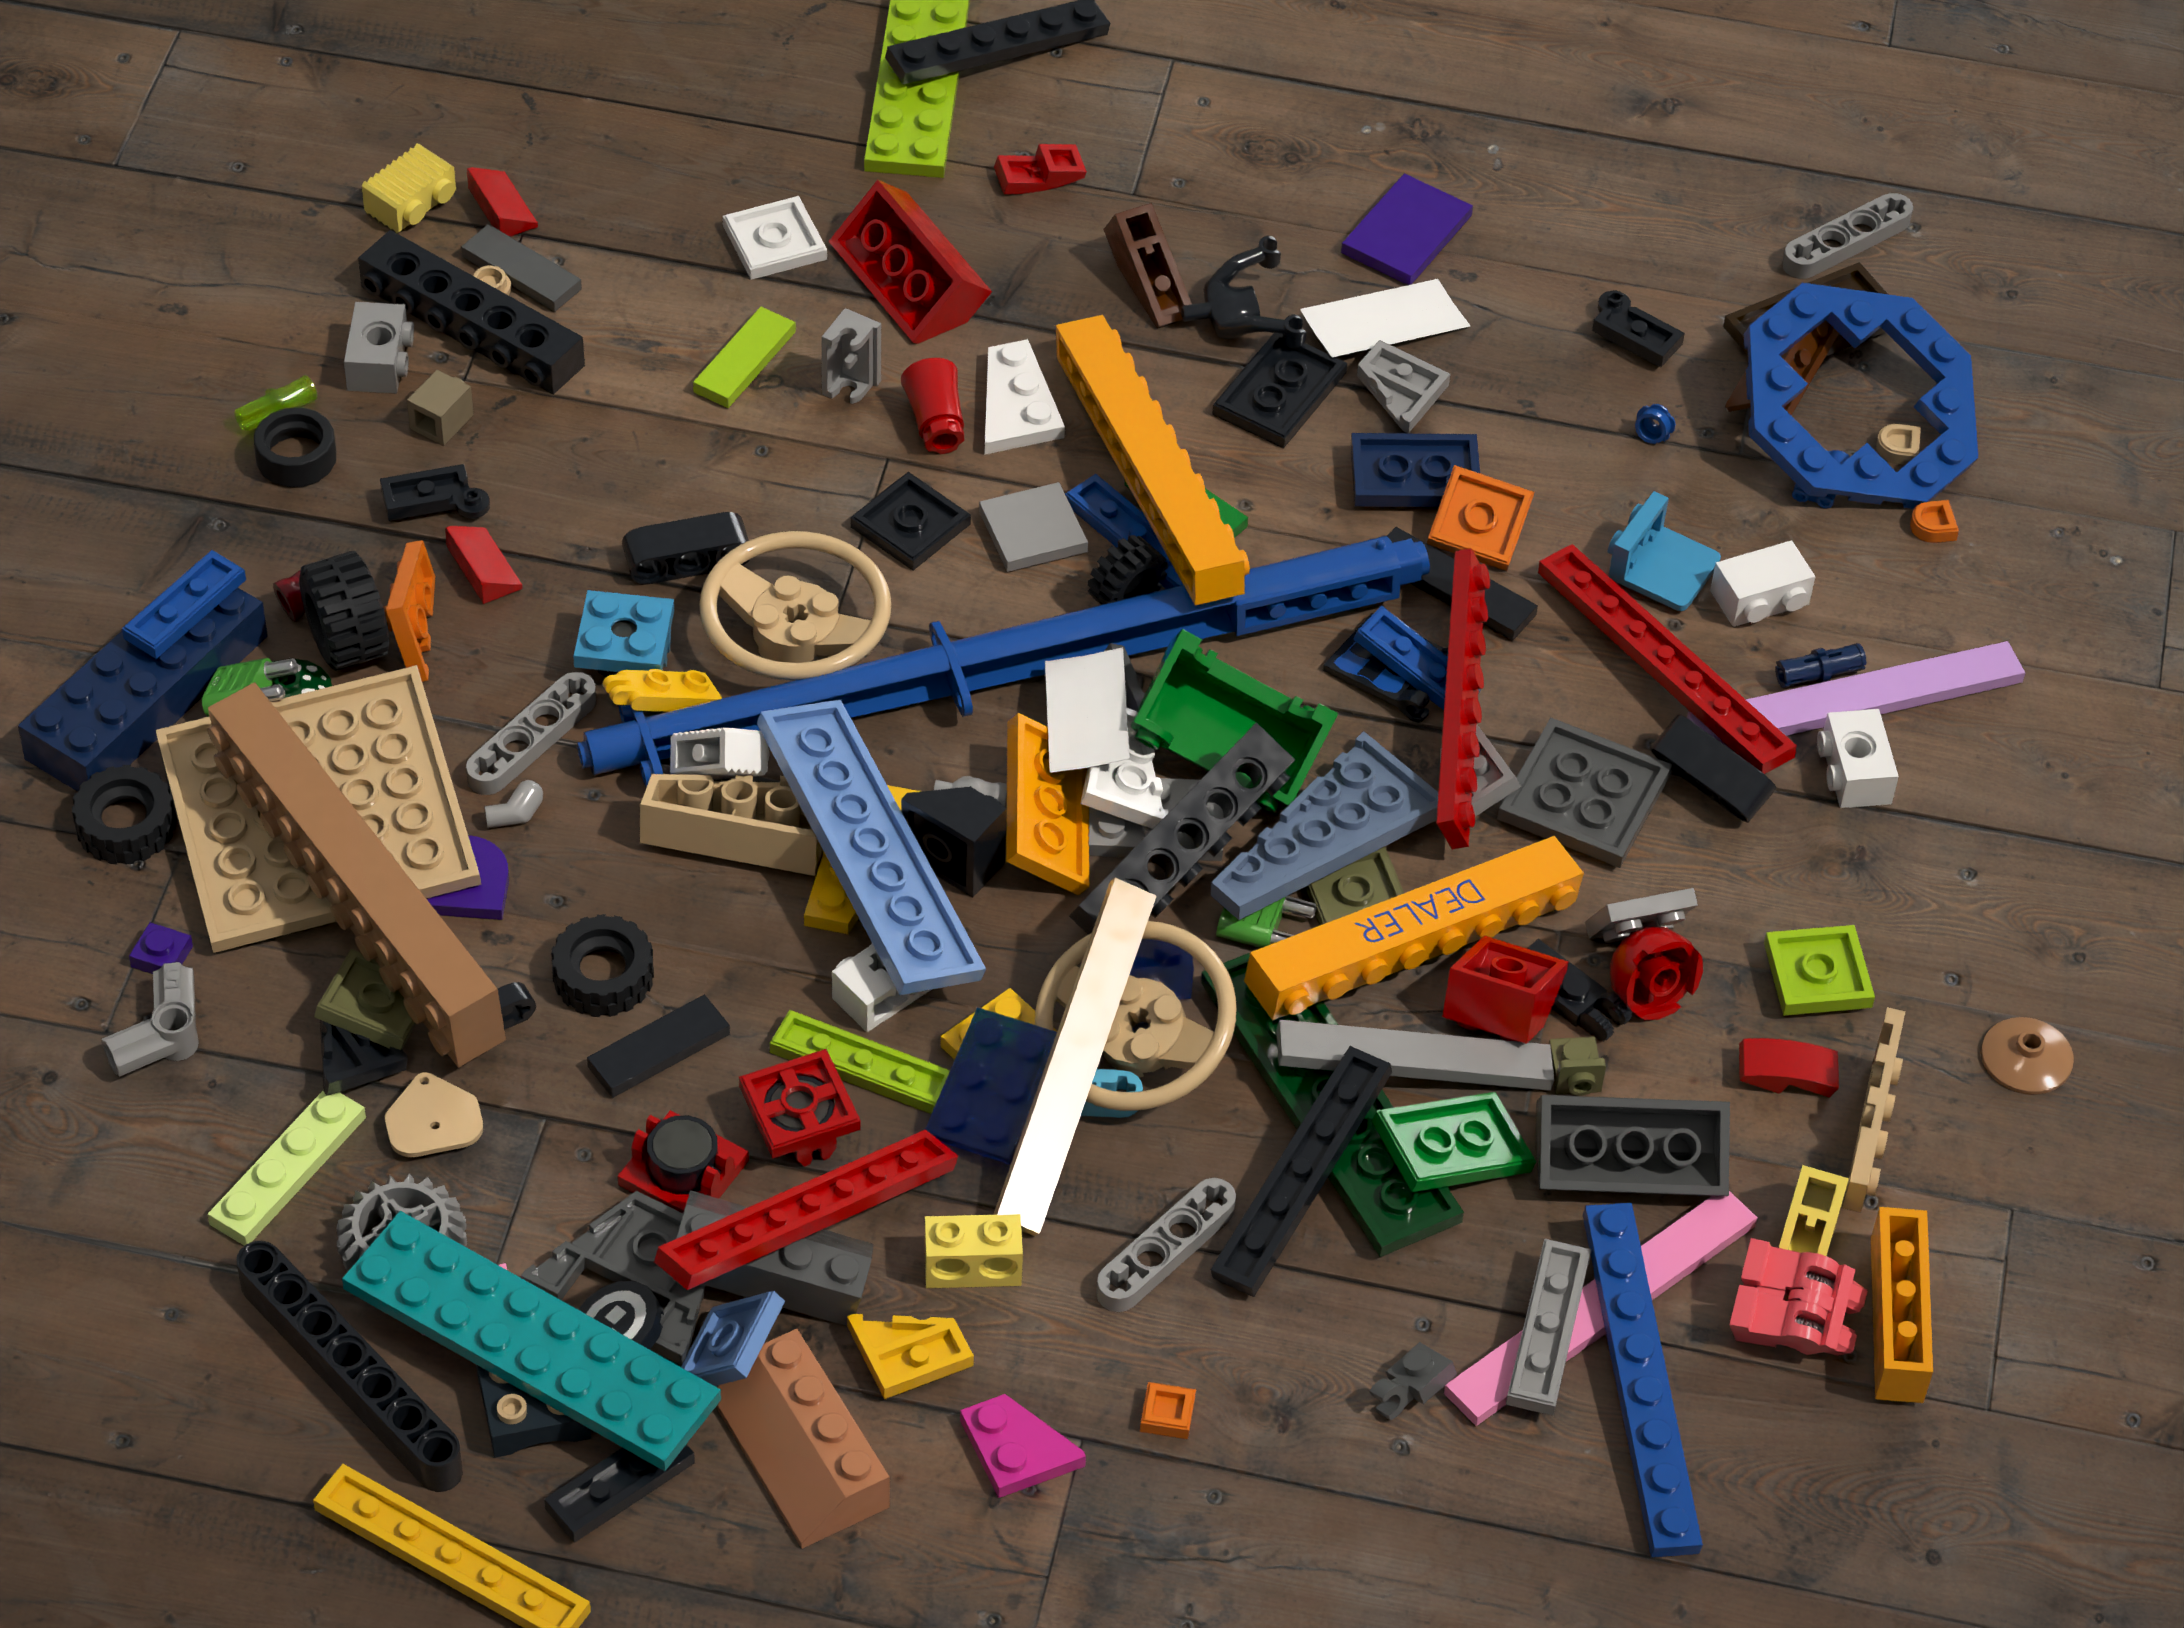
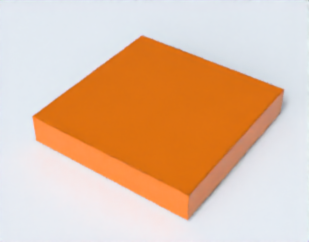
M1454 465L1428 536L1427 544L1452 553L1472 548L1479 562L1507 571L1535 492Z

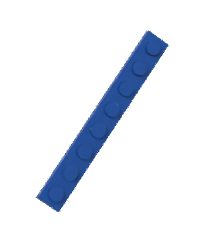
M1632 1203L1586 1205L1582 1216L1588 1246L1591 1249L1590 1256L1651 1557L1699 1554L1703 1544Z

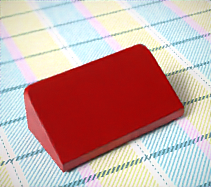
M475 167L467 168L468 189L494 228L510 237L538 227V222L505 171Z
M448 526L445 528L447 548L483 604L523 589L522 583L486 528Z

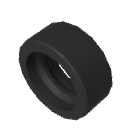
M303 407L284 408L271 413L260 421L254 432L257 466L262 475L274 484L286 487H304L319 482L331 472L336 463L334 429L329 420L315 410ZM294 437L312 439L320 444L311 453L300 457H285L271 451L272 447L280 441Z

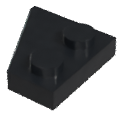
M320 1020L323 1091L326 1096L406 1070L408 1056L403 1049L399 1050L391 1046L389 1049L370 1041L367 1037L353 1034L348 1030Z

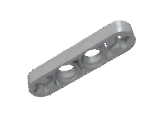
M1888 193L1792 240L1785 248L1782 262L1784 271L1792 277L1807 279L1908 228L1911 221L1913 203L1904 195ZM1854 225H1868L1873 231H1858L1854 228ZM1833 239L1840 242L1842 246L1830 247L1825 245L1823 241Z
M582 672L567 673L559 678L471 755L466 764L469 787L480 795L496 794L505 788L592 711L596 705V686L594 680ZM544 714H551L558 718L556 723L549 726H542L535 722L537 717ZM515 740L524 741L529 745L520 752H511L505 748L508 743Z
M1219 1178L1205 1179L1197 1184L1101 1270L1097 1280L1096 1295L1098 1302L1104 1308L1114 1312L1127 1311L1140 1302L1230 1221L1234 1215L1236 1193L1232 1185ZM1206 1198L1213 1202L1220 1198L1223 1200L1222 1206L1215 1202L1205 1210ZM1182 1222L1191 1225L1196 1232L1190 1237L1179 1238L1170 1232V1228L1172 1225ZM1145 1251H1154L1159 1253L1164 1260L1161 1264L1150 1267L1141 1264L1137 1257ZM1129 1270H1130V1272L1132 1273V1276H1130V1277L1128 1278ZM1127 1280L1126 1292L1120 1288L1114 1292L1110 1290V1284L1119 1287Z

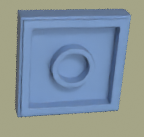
M775 1291L712 1307L681 1368L714 1386L747 1378L785 1300Z

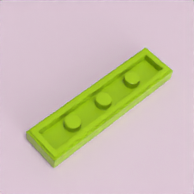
M792 1010L788 1011L770 1041V1053L788 1060L827 1049L841 1080L935 1116H939L957 1084L958 1073Z

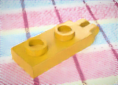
M650 669L649 671L622 670L616 675L607 676L602 683L614 704L630 705L636 711L670 712L722 699L707 674L696 670H689L687 672L662 671L659 669Z

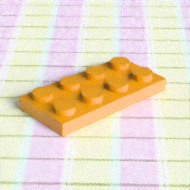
M1017 713L1007 722L1006 862L1079 895L1089 887V806L1080 804L1087 768L1050 773L1048 727Z

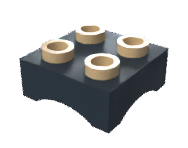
M476 1365L494 1458L511 1455L526 1447L545 1442H578L591 1439V1429Z

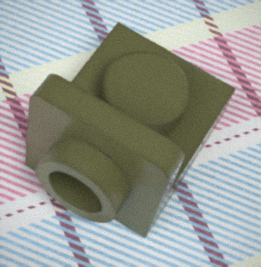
M1595 1037L1549 1040L1556 1095L1573 1094L1582 1096L1602 1091L1606 1064L1604 1058H1599Z

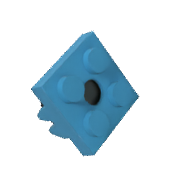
M587 590L573 656L574 667L595 669L604 677L616 675L622 670H663V667H667V653L670 652L674 599Z

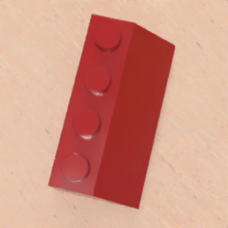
M880 180L874 183L828 241L910 340L916 344L967 323L992 293L990 288L906 191Z

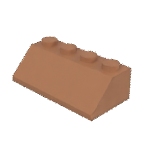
M798 1329L764 1343L747 1378L721 1384L717 1387L721 1389V1401L716 1406L718 1412L801 1549L890 1507V1477Z

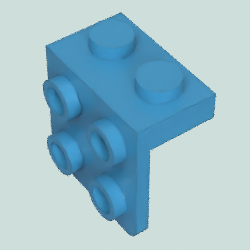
M1653 491L1644 505L1638 503L1634 507L1626 529L1624 531L1618 530L1612 537L1608 547V553L1612 554L1608 576L1613 581L1677 611H1685L1714 573L1715 564L1720 561L1721 555L1716 550L1664 527L1669 498Z

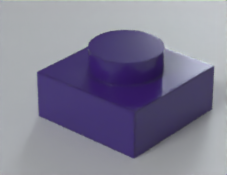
M149 922L129 955L130 965L132 968L153 974V971L159 970L165 963L180 962L183 964L193 947L191 935Z

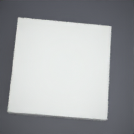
M799 196L723 215V227L751 280L827 260V248Z

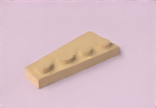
M1887 1007L1868 1081L1843 1203L1844 1209L1861 1212L1865 1196H1875L1881 1169L1872 1166L1874 1157L1883 1158L1888 1132L1880 1129L1882 1121L1890 1122L1896 1095L1888 1094L1890 1085L1897 1086L1903 1059L1896 1058L1906 1011Z

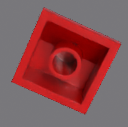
M1484 935L1450 967L1442 1017L1456 1021L1459 1026L1466 1029H1482L1499 1035L1503 1040L1527 1044L1544 1027L1567 972L1569 961Z

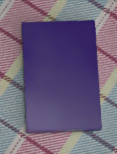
M1404 173L1342 242L1341 253L1398 281L1412 285L1472 216L1473 205Z

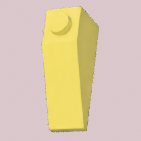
M1802 1165L1779 1248L1827 1256L1849 1178Z

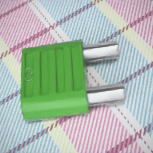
M269 658L218 667L202 697L204 713L207 717H210L208 707L254 682L270 702L284 699L285 690L280 684L272 686L275 677L296 674L298 671L296 660L292 658L272 662Z
M1286 896L1240 920L1226 908H1223L1216 936L1262 948L1294 936L1277 931L1284 911L1311 919L1315 915L1316 904Z

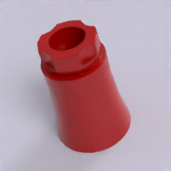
M944 358L919 360L907 367L901 375V385L910 401L919 435L929 452L934 451L940 454L957 450L959 444L965 441L964 421L958 393V369L953 362Z

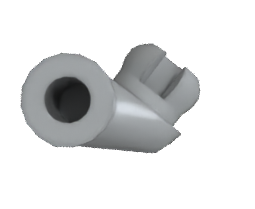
M525 780L517 786L507 803L484 806L487 828L528 822L542 803V787L532 780Z

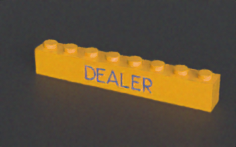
M1552 836L1250 952L1244 982L1272 1020L1288 1014L1296 1015L1303 1012L1308 1006L1326 999H1337L1347 991L1359 986L1378 983L1385 976L1403 969H1414L1424 961L1441 954H1452L1462 946L1480 940L1484 935L1492 938L1500 931L1515 925H1526L1538 916L1554 910H1564L1576 902L1584 872L1558 839Z

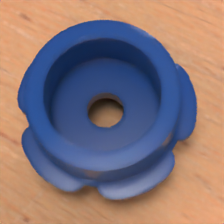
M1652 404L1651 407L1643 406L1638 411L1635 422L1638 436L1643 441L1651 444L1668 440L1670 433L1675 431L1676 426L1674 417L1670 415L1667 408L1660 404Z

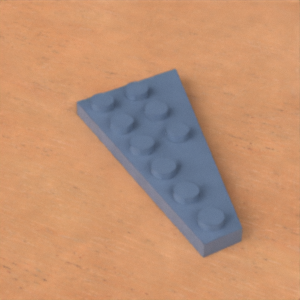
M1363 731L1355 739V746L1347 754L1342 752L1334 760L1333 768L1324 777H1317L1280 813V821L1272 829L1266 827L1258 835L1257 844L1249 852H1241L1211 882V896L1240 920L1436 821L1438 791Z

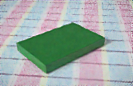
M1496 1092L1377 1110L1372 1119L1373 1125L1412 1192L1530 1173L1537 1162Z

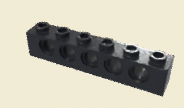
M389 230L358 257L361 287L373 296H379L391 304H405L406 314H411L427 323L433 330L443 332L459 341L465 348L475 350L484 355L497 366L507 368L533 386H539L554 395L585 366L584 343L581 335L392 230Z
M1255 723L1085 898L1069 917L1088 935L1091 934L1109 883L1114 878H1118L1156 895L1151 915L1156 918L1174 899L1167 892L1177 882L1185 888L1203 869L1197 861L1207 851L1215 857L1232 839L1226 831L1236 821L1244 827L1262 808L1256 800L1265 791L1273 796L1291 778L1285 770L1295 759L1260 725ZM1236 772L1248 775L1252 780L1253 788L1249 789L1241 786L1236 779ZM1207 802L1219 805L1223 810L1224 818L1218 819L1213 817L1207 810ZM1177 833L1188 834L1193 839L1195 848H1184L1177 839ZM1148 863L1160 865L1165 872V880H1158L1152 877L1148 871Z

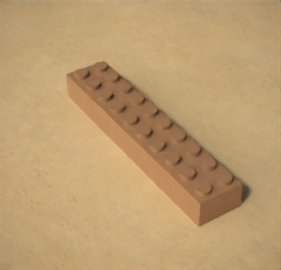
M254 682L208 707L212 726L207 728V732L218 750V753L213 757L219 771L226 779L231 776L237 782L238 793L248 808L255 806L261 813L260 820L270 837L274 839L279 836L284 843L283 848L291 864L296 869L302 866L307 872L308 883L319 899L324 897L328 899L332 905V914L343 930L350 928L356 935L355 942L363 957L367 961L375 959L380 966L379 972L387 988L393 993L398 990L405 998L403 1001L404 1006L412 1020L416 1024L423 1022L429 1029L428 1035L436 1051L441 1056L448 1054L459 1068L504 1042L506 1037L496 986L258 685Z

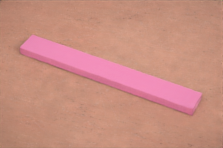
M1729 1191L1728 1197L1711 1196L1643 1244L1641 1250L1652 1300L1756 1226L1758 1217ZM1595 1279L1582 1289L1566 1362L1606 1334ZM1522 1331L1445 1385L1444 1395L1475 1426L1506 1405Z

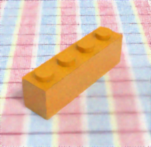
M1879 1207L1871 1235L1875 1399L1924 1403L1933 1374L1927 1210Z

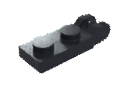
M1537 939L1527 948L1568 961L1540 939ZM1570 962L1551 1008L1575 1027L1579 1025L1590 1035H1594L1595 1038L1603 1042L1608 1040L1614 1033V1028L1606 1017L1612 1019L1617 1024L1623 1025L1631 1019L1633 1013L1614 992H1607L1608 990Z

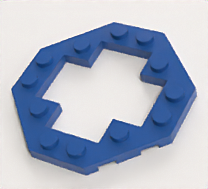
M1801 283L1749 325L1745 331L1744 346L1745 349H1748L1749 364L1746 369L1747 399L1750 400L1751 417L1748 420L1749 436L1807 495L1826 497L1827 494L1848 496V501L1879 505L1883 501L1903 503V508L1915 509L1921 503L1930 502L1978 459L1971 355L1913 298ZM1825 320L1854 348L1858 347L1878 329L1882 328L1937 383L1918 400L1914 408L1941 435L1898 472L1868 443L1840 465L1784 409L1788 403L1803 392L1808 383L1781 356Z

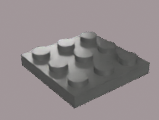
M1550 717L1516 777L1521 787L1504 798L1499 807L1497 819L1546 839L1555 836L1563 846L1621 868L1671 775L1672 764Z

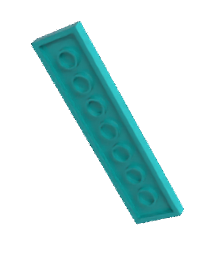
M402 1211L393 1218L342 1278L343 1289L663 1471L667 1470L721 1401V1389Z

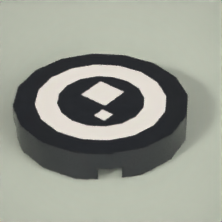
M618 1281L604 1286L588 1297L578 1309L649 1350L660 1337L663 1328L660 1323L661 1314L664 1315L663 1306L648 1286L636 1281Z

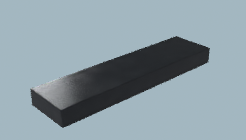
M1395 527L1387 535L1392 543L1412 539L1413 542L1421 541L1398 527ZM1423 542L1429 557L1430 572L1427 575L1421 576V581L1410 584L1451 606L1454 558ZM1490 579V588L1485 589L1484 598L1488 609V620L1483 622V624L1513 641L1537 615L1538 605Z

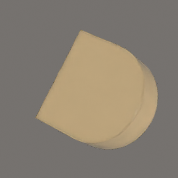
M1902 424L1885 426L1878 434L1876 443L1877 453L1890 463L1906 465L1919 454L1921 427Z

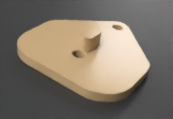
M427 1072L418 1074L385 1114V1124L390 1145L396 1153L405 1157H419L468 1147L478 1141L483 1133V1120L477 1098L473 1094ZM423 1081L429 1082L428 1084H421Z

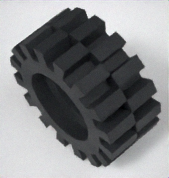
M1131 535L1128 537V540L1124 538L1119 540L1117 548L1112 545L1107 549L1109 554L1106 558L1103 556L1099 558L1097 562L1100 566L1092 569L1090 575L1094 578L1088 580L1087 585L1090 587L1088 590L1089 594L1101 605L1153 593L1161 589L1162 585L1159 581L1166 579L1167 559L1142 537Z

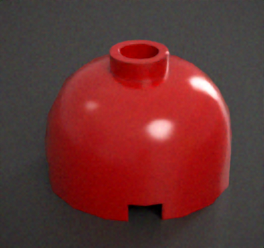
M1645 927L1633 932L1618 946L1610 963V980L1613 990L1632 1012L1644 1020H1659L1678 1011L1681 1006L1677 1002L1684 997L1686 992L1691 995L1695 993L1703 974V958L1699 951L1694 948L1687 938L1667 927Z

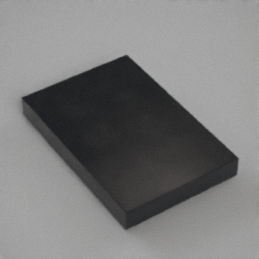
M1273 333L1213 404L1212 415L1284 449L1347 372V363L1336 357H1331L1329 354L1306 343L1298 348L1289 347L1282 340L1283 334Z

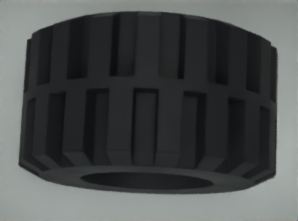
M349 551L302 566L299 585L304 610L314 640L327 664L334 671L387 655L389 648L387 620L376 584L363 559L355 551Z

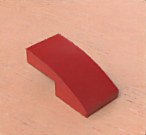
M1039 144L1035 156L998 155L994 165L1004 194L1034 193L1058 188L1085 178L1087 173L1076 144Z
M1770 1038L1743 1039L1739 1043V1078L1742 1082L1779 1094L1788 1085H1792L1830 1098L1839 1089L1838 1051L1792 1040Z

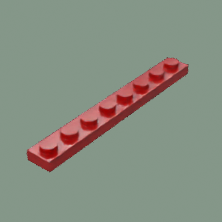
M1571 544L1539 561L1538 574L1736 754L1764 774L1795 758L1797 747L1795 743L1577 547Z
M1472 548L1455 551L1436 821L1452 850L1469 847L1470 828L1475 826V813L1471 804L1472 793L1477 791L1474 758L1479 757L1480 754L1479 742L1476 736V724L1481 723L1482 720L1478 693L1479 689L1484 687V677L1480 661L1481 656L1486 653V643L1482 630L1483 622L1488 620V609L1484 598L1485 589L1490 588V576L1486 565L1479 563Z
M925 1129L663 1244L657 1249L654 1263L686 1290H689L953 1171L958 1155Z

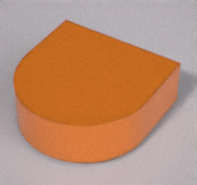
M1949 500L1924 502L1917 505L1913 510L1910 529L1917 538L1930 543L1957 541L1959 529Z

